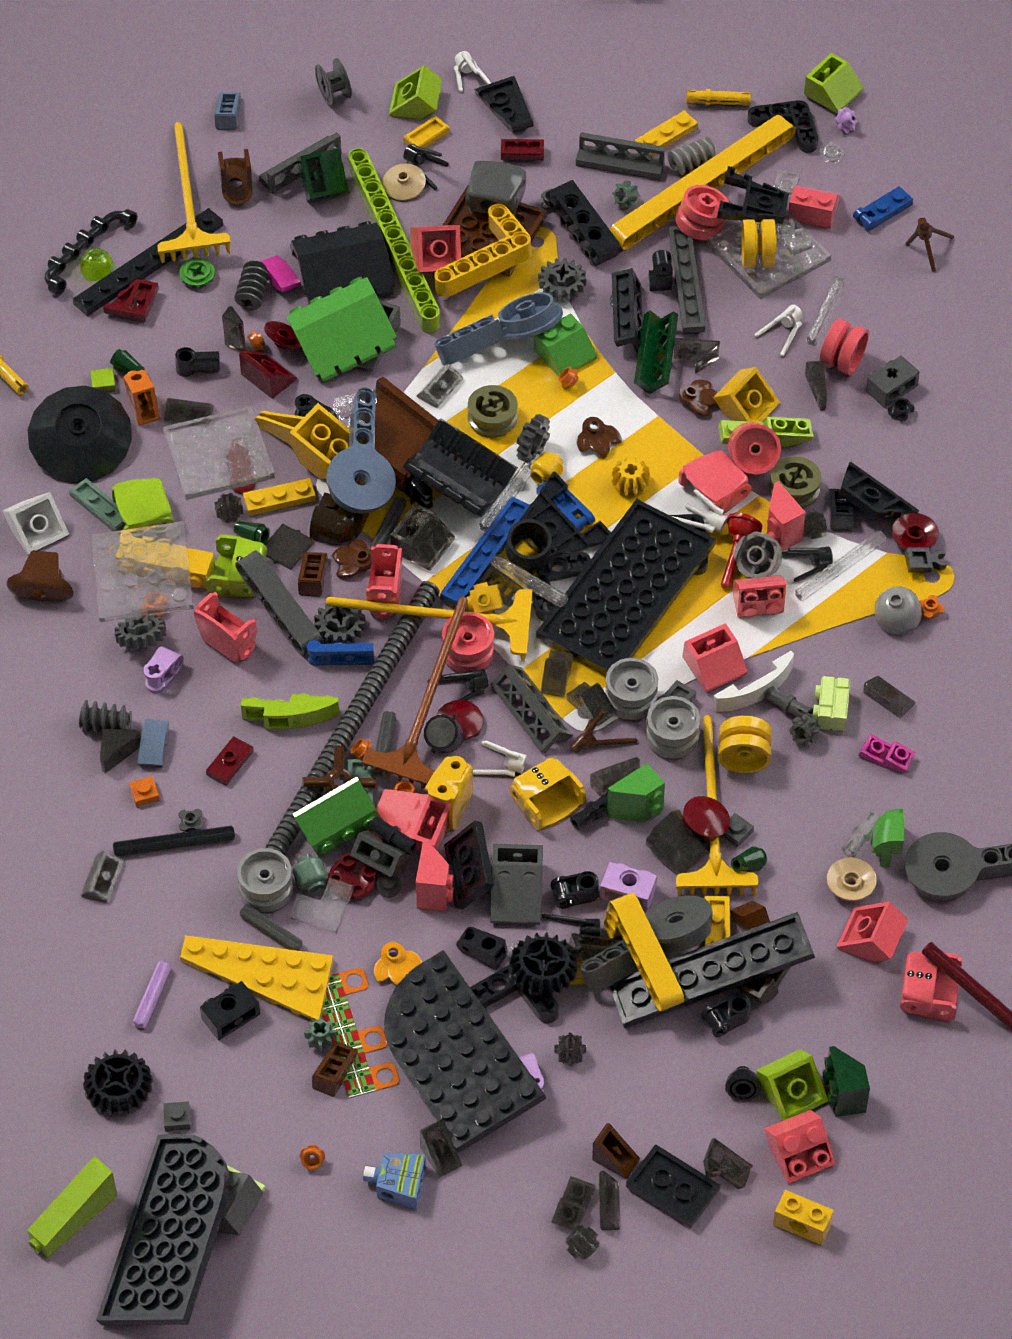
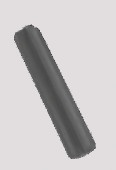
M394 498L371 544L372 547H375L377 544L387 545L406 507V500L404 498Z
M385 711L382 715L376 746L377 752L389 753L396 720V714L392 711ZM379 770L378 774L384 775L386 771Z
M245 904L241 908V918L289 950L299 951L302 948L303 941L252 906Z

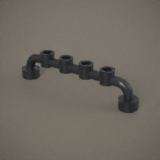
M126 209L124 211L110 212L103 218L95 216L91 221L92 229L89 231L81 229L76 236L77 243L74 245L69 242L66 243L62 248V257L52 256L49 259V269L44 277L49 292L59 296L65 291L66 280L54 275L57 272L62 273L66 268V264L71 259L76 260L85 246H91L94 243L95 237L100 232L105 233L108 230L109 224L112 221L120 220L121 225L130 229L137 222V213Z

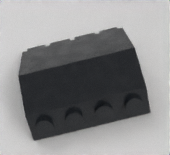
M366 221L354 228L342 226L334 232L328 233V230H323L311 237L299 235L291 241V252L296 254L308 305L316 297L322 296L324 298L330 295V291L341 286L343 289L349 286L350 282L358 277H362V279L368 278L378 298L393 295L391 287H395V281L384 237L377 223L371 224L370 221Z
M442 418L439 419L420 450L408 458L403 466L407 472L418 479H422L424 483L438 492H442L444 496L457 504H461L463 508L479 517L485 515L493 507L518 467Z

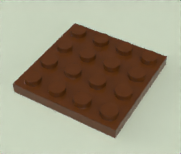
M468 185L443 225H460L461 258L499 241L489 228L488 214L473 212L469 209V206L465 205ZM521 202L516 213L513 215L528 232L531 242L547 218V211ZM517 265L499 274L510 277Z

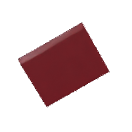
M241 351L239 354L241 375L271 399L297 379L294 374L267 353Z

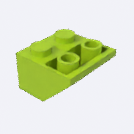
M830 53L805 77L804 95L837 114L839 109L846 107L864 90V86L850 64L833 53Z

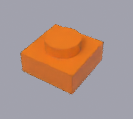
M153 776L129 782L136 807L160 801Z

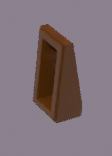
M304 552L298 578L299 595H322L327 553Z
M335 1041L312 1076V1088L334 1097L352 1066L358 1050ZM336 1053H337V1054L342 1055V1056H345V1057H347V1058H346V1059H343V1058L338 1057V1056H335V1055H336Z

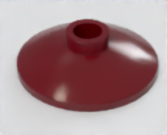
M269 321L265 324V333L274 341L278 348L302 349L291 326L278 321Z
M908 513L902 515L894 522L892 527L894 541L905 550L906 548H931L938 540L939 530L937 524L924 514Z

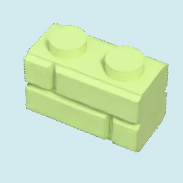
M823 676L821 685H816L815 699L819 700V705H814L813 719L816 718L818 720L817 723L822 730L832 729L833 731L842 732L846 730L850 690L849 679H835V677Z

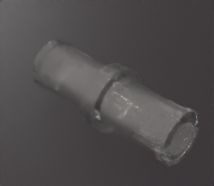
M869 811L862 823L853 829V835L842 848L845 855L855 858L864 843L870 841L874 823L879 815L874 812L872 814Z

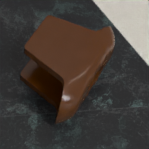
M244 149V158H227L223 160L222 151L218 152V168L224 199L232 204H242L249 201L252 197L253 188L248 149ZM232 180H239L242 182V185L235 188L231 187L229 183Z
M32 550L22 571L9 577L6 584L8 590L20 598L62 602L71 599L74 595L71 585L62 579L57 552Z

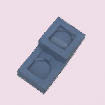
M144 720L138 765L163 767L169 721Z

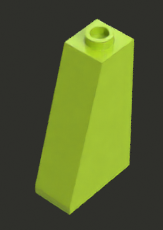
M96 1156L85 1165L27 1229L30 1239L28 1243L36 1253L42 1252L49 1258L117 1197L113 1172Z

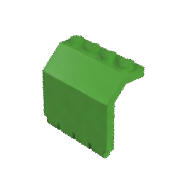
M358 277L352 280L349 286L343 289L341 286L330 291V295L324 298L322 296L316 297L310 301V305L303 308L302 306L295 307L287 315L288 321L315 376H321L323 382L338 376L335 370L338 366L342 374L357 367L358 364L355 360L357 357L360 358L362 364L378 357L376 351L378 347L382 354L397 348L394 342L397 336L367 277L364 279Z

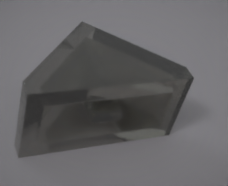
M103 729L100 761L102 771L105 774L139 749L141 735L138 730Z
M443 1119L419 1130L420 1148L439 1177L462 1166Z

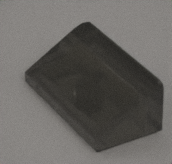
M229 306L222 315L225 345L238 351H246L243 321L234 308Z
M447 362L416 396L437 408L463 380V377Z
M167 398L164 421L209 427L214 405Z
M876 676L864 683L863 693L900 719L916 703L880 676Z
M104 850L97 854L82 890L81 897L108 903L124 861Z
M600 1171L601 1230H619V1183L605 1171Z

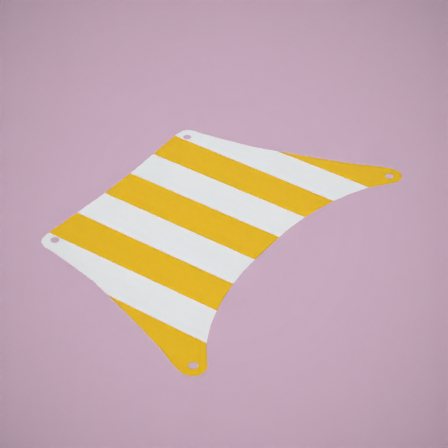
M541 226L535 237H541L544 240V244L540 247L531 246L530 258L519 263L510 277L499 273L490 277L450 333L493 314L495 320H499L498 314L500 310L511 301L528 294L543 292V289L539 288L538 274L541 273V267H547L548 261L553 264L555 259H558L557 240L554 233L547 227ZM556 296L553 298L555 303L562 307V318L571 313L580 322L570 301L565 297H562L561 301H558ZM534 336L520 340L501 341L451 365H442L436 350L404 393L438 420L442 418L518 467L493 507L482 517L475 516L463 508L461 504L455 503L434 488H432L433 507L430 510H425L416 502L411 505L410 498L395 487L392 497L384 506L369 512L362 531L374 540L394 498H404L406 500V507L387 545H396L398 548H402V564L421 581L434 583L441 593L509 499L515 497L527 504H531L538 496L536 488L540 485L535 483L530 476L531 463L523 462L516 457L518 453L517 448L520 446L517 444V439L523 430V426L527 422L530 423L536 414H541L550 420V429L547 431L550 433V437L543 452L556 453L562 458L564 473L561 478L568 485V490L595 517V522L589 526H583V530L580 531L581 533L599 521L612 532L636 499L668 515L696 514L685 508V504L694 506L708 514L710 507L694 494V490L697 489L692 483L686 487L678 483L679 472L683 469V466L696 458L704 456V454L633 393L599 352L590 337L589 339L597 354V359L577 369L579 379L572 387H562V383L558 380L559 376L534 351ZM498 385L509 389L516 396L518 417L515 427L510 432L501 436L491 437L481 435L471 428L468 423V399L480 387ZM589 417H597L604 424L614 426L621 435L622 442L620 444H611L606 458L600 457L591 448L580 452L577 447V436L582 432L584 420ZM590 425L592 429H597V426ZM626 457L629 460H633L636 457L637 462L644 461L646 467H649L650 470L649 486H646L644 492L638 491L636 496L630 492L626 496L624 491L618 492L616 486L612 484L613 467L616 466L618 460L624 462ZM358 477L355 482L358 485H363L361 482H359L360 477ZM318 478L316 486L322 496L324 492L330 494L327 479ZM751 491L746 498L738 502L724 515L728 516L731 513L750 515L762 523L761 533L767 534L770 502ZM579 514L575 515L577 519L581 517ZM805 521L803 540L789 548H820L829 546L833 554L832 565H827V571L818 572L798 582H794L795 577L818 566L812 565L810 556L783 557L781 566L772 576H782L786 580L784 612L737 617L733 597L734 580L751 578L742 574L737 568L738 565H736L730 587L728 589L721 587V581L733 546L732 537L728 532V524L726 523L720 533L716 531L710 533L705 530V534L716 539V545L708 555L707 571L702 575L692 576L632 658L642 659L656 669L659 678L658 697L666 693L676 680L686 684L696 679L682 657L684 642L720 625L727 624L739 643L743 659L827 629L875 614V602L878 596L891 587L908 588L917 595L919 600H925L930 595H942L952 587L955 575L953 569L948 565L944 570H937L933 567L932 571H936L940 575V579L935 583H930L924 578L925 573L908 572L905 555L887 553L846 540ZM526 539L520 541L515 546V550L522 555H538V552ZM602 544L578 552H585L592 558ZM506 547L479 582V584L487 582L488 586L499 585L504 608L494 610L495 614L505 612L513 605L515 594L518 590L528 589L525 571L515 568L509 562L506 555ZM559 564L552 566L554 571H562L564 569ZM532 571L535 575V580H537L538 573L536 571ZM578 576L550 582L556 603L560 601ZM542 587L534 590L537 594H545L547 592ZM483 596L481 598V603H487V596ZM444 601L455 611L456 606ZM532 601L527 655L524 662L521 661L520 655H514L510 652V639L505 630L492 625L494 630V650L508 664L522 667L556 713L573 728L584 731L590 718L583 719L579 717L578 709L582 706H589L594 712L597 705H601L600 712L602 710L605 711L604 716L593 731L599 730L619 718L608 709L605 701L607 674L536 637V631L544 621L536 616ZM544 602L543 609L548 612L550 610L547 609L546 602ZM467 603L464 612H472V613H474V610H469L468 603Z

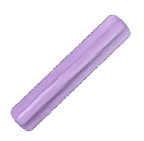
M163 961L157 963L133 1019L135 1027L146 1028L171 970L169 963Z

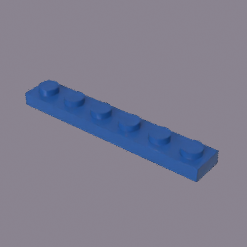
M515 497L509 499L441 591V600L456 606L460 597L470 596L469 591L474 590V585L479 584L506 547L510 528L519 522L530 504Z

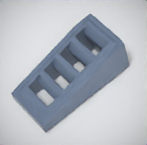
M219 93L214 115L216 129L235 130L237 128L241 93Z

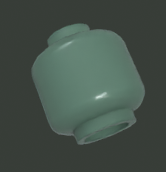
M310 854L298 858V863L292 869L298 887L301 890L307 891V893H313L324 888L325 882L328 880V873L321 858L311 857Z

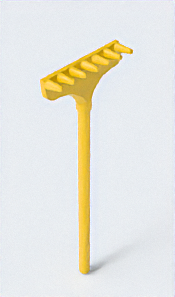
M176 122L174 130L187 223L186 230L178 238L158 244V254L161 262L165 263V253L169 252L172 260L176 261V251H181L183 259L186 260L187 250L192 249L194 258H198V248H203L205 256L208 257L209 247L214 246L216 255L220 254V245H225L227 253L230 254L231 242L229 234H209L197 227L183 126L180 122Z
M531 589L518 590L515 594L513 605L505 612L491 615L477 613L486 617L493 626L496 625L505 630L510 639V652L514 655H520L522 662L525 661L527 655L532 601ZM327 597L325 600L328 606L441 619H450L454 613V610Z
M705 715L702 721L707 797L717 800L712 718L710 715ZM719 837L714 841H710L709 860L704 867L695 872L680 873L676 876L678 896H681L683 888H689L690 896H694L695 888H701L703 896H706L708 888H714L715 896L719 895L720 888H726L727 895L730 896L734 887H739L740 895L744 894L745 887H751L752 895H756L757 887L759 886L758 876L755 873L736 872L727 866L720 852Z

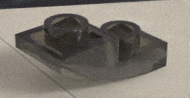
M570 1176L551 1223L576 1232L596 1188L595 1184Z

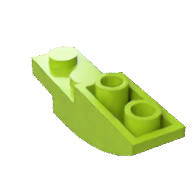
M766 417L764 422H757L764 424L776 433L780 439L781 448L801 444L812 440L814 437L810 419ZM720 420L718 428L721 444H728L729 436L733 430L748 421ZM756 444L751 447V451H757L758 446H756Z
M302 693L291 694L290 702L280 699L242 698L241 713L242 719L264 721L265 729H294L330 720L340 714L339 698L328 695L313 696Z

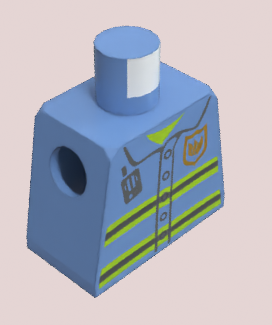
M384 1154L380 1168L365 1166L363 1181L377 1183L376 1192L379 1199L417 1210L426 1168L425 1154Z

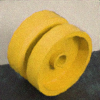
M754 219L742 221L741 249L743 268H755L757 265V254H760V264L763 268L775 267L777 234L774 219H763L760 223V233H757V223Z
M736 716L725 720L719 727L718 761L721 766L737 773H754L767 768L771 763L772 728L769 723L754 716Z

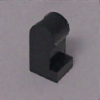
M658 250L652 255L653 270H649L648 273L650 291L672 290L673 267L671 253L667 250Z
M467 927L456 943L457 948L462 953L487 962L488 967L495 970L499 968L508 954L505 939L475 927Z

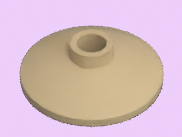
M413 164L395 165L383 177V188L386 194L397 201H409L418 197L426 185L423 171Z
M858 858L840 859L831 865L827 873V885L830 891L842 900H863L871 895L876 887L877 878L874 869L867 862ZM853 882L855 885H849L847 883Z

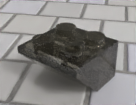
M416 503L390 534V545L402 548L403 558L429 571L432 570L455 540L454 534L435 512Z

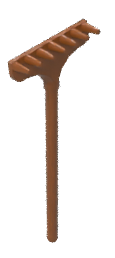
M460 597L457 602L409 738L401 748L390 753L374 750L367 751L362 760L364 770L371 766L374 767L375 774H378L379 770L386 771L387 778L392 773L398 776L399 782L404 777L409 779V782L412 784L414 781L421 783V789H424L435 770L425 766L418 757V739L468 602L466 597Z

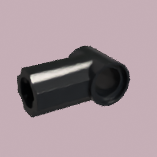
M182 347L176 351V372L180 376L188 377L195 372L220 371L219 351L195 352L189 347Z

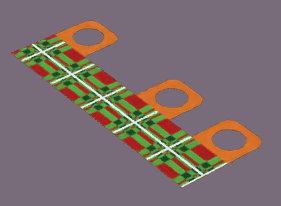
M362 968L330 975L322 1010L324 1020L326 1022L332 1021V1029L336 1030L337 1038L331 1039L332 1045L336 1041L358 1050V1054L344 1079L349 1097L387 1088L399 1083V1076L393 1063H384L369 1068L364 1054L385 1048L387 1041L381 1026H374L359 1031L356 1029L346 995L368 988L367 977ZM351 974H359L363 980L362 984L359 987L352 988L346 983L347 977ZM369 1032H377L381 1036V1042L376 1046H370L365 1042V1036ZM336 1053V1056L341 1057L343 1059L347 1058ZM384 1068L391 1070L393 1073L392 1080L387 1083H382L377 1079L378 1071Z

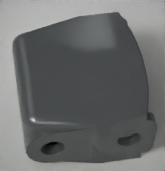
M475 161L466 191L465 205L469 206V209L473 212L488 214V209L492 205L503 204L512 214H515L526 189L525 169L496 161Z

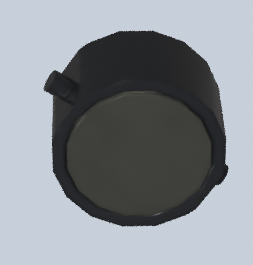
M444 714L436 715L426 723L424 739L432 747V753H435L436 750L441 753H450L457 750L462 744L464 730L461 724L455 720L457 718L456 715L453 714L451 717Z

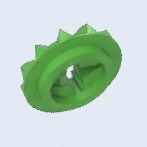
M195 258L186 261L181 266L179 273L182 283H187L189 287L195 285L199 288L200 285L207 286L209 281H213L215 269L208 260ZM201 271V275L198 274L196 277H194V274H197Z

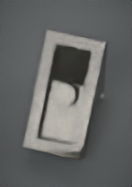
M675 338L674 359L694 360L696 374L719 359L720 341Z
M550 650L549 657L545 660L541 686L542 694L558 697L565 696L574 654Z
M583 682L566 694L567 701L592 722L602 710L605 711L597 726L616 714L615 708L599 683L589 686L586 682Z
M715 1138L711 1139L703 1160L706 1176L709 1178L720 1176L737 1189L745 1188L753 1167L752 1164Z

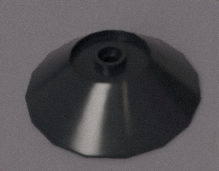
M86 385L65 387L47 396L34 410L27 429L29 450L38 466L54 478L72 483H80L85 478L89 481H96L113 472L127 456L132 441L131 421L121 402L104 390ZM76 426H82V427H83V428H82L81 430H79V431L75 430V427H76Z

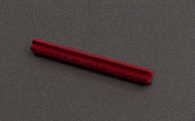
M929 942L923 948L922 954L1012 1031V1011L933 942Z

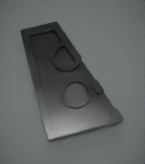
M515 76L474 89L476 96L513 133L534 126Z

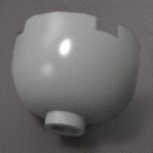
M752 532V534L742 537L736 545L734 559L739 567L738 570L750 578L772 576L781 566L783 558L782 549L778 541L769 534Z
M891 587L878 596L875 602V618L881 629L893 635H903L913 627L915 629L922 618V606L917 595L910 589Z

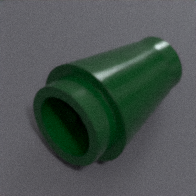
M118 349L110 360L113 369L125 374L130 371L145 370V367L127 350Z
M239 520L234 526V533L242 538L261 542L264 545L269 539L270 530L265 524Z
M753 846L731 860V866L736 872L759 871L766 865L767 855L763 849Z

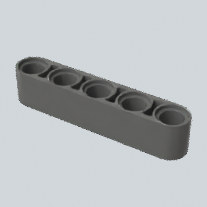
M255 550L235 563L236 569L300 655L303 656L307 653L308 642L316 640L320 644L323 642L316 627L260 552Z

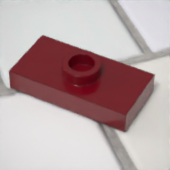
M501 139V160L544 161V139Z
M233 736L206 769V775L227 786L254 752L253 746Z

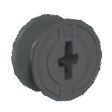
M338 58L333 60V71L326 73L320 65L315 66L316 81L328 105H333V93L340 90L347 99L351 98L350 80L343 64Z

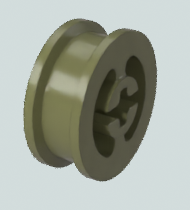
M498 385L478 388L468 399L469 425L474 431L484 436L495 437L510 432L517 423L518 402L516 396L509 389Z
M793 456L781 459L771 470L769 485L771 496L774 483L779 481L802 508L810 506L817 500L820 494L822 478L820 469L815 463L803 457Z

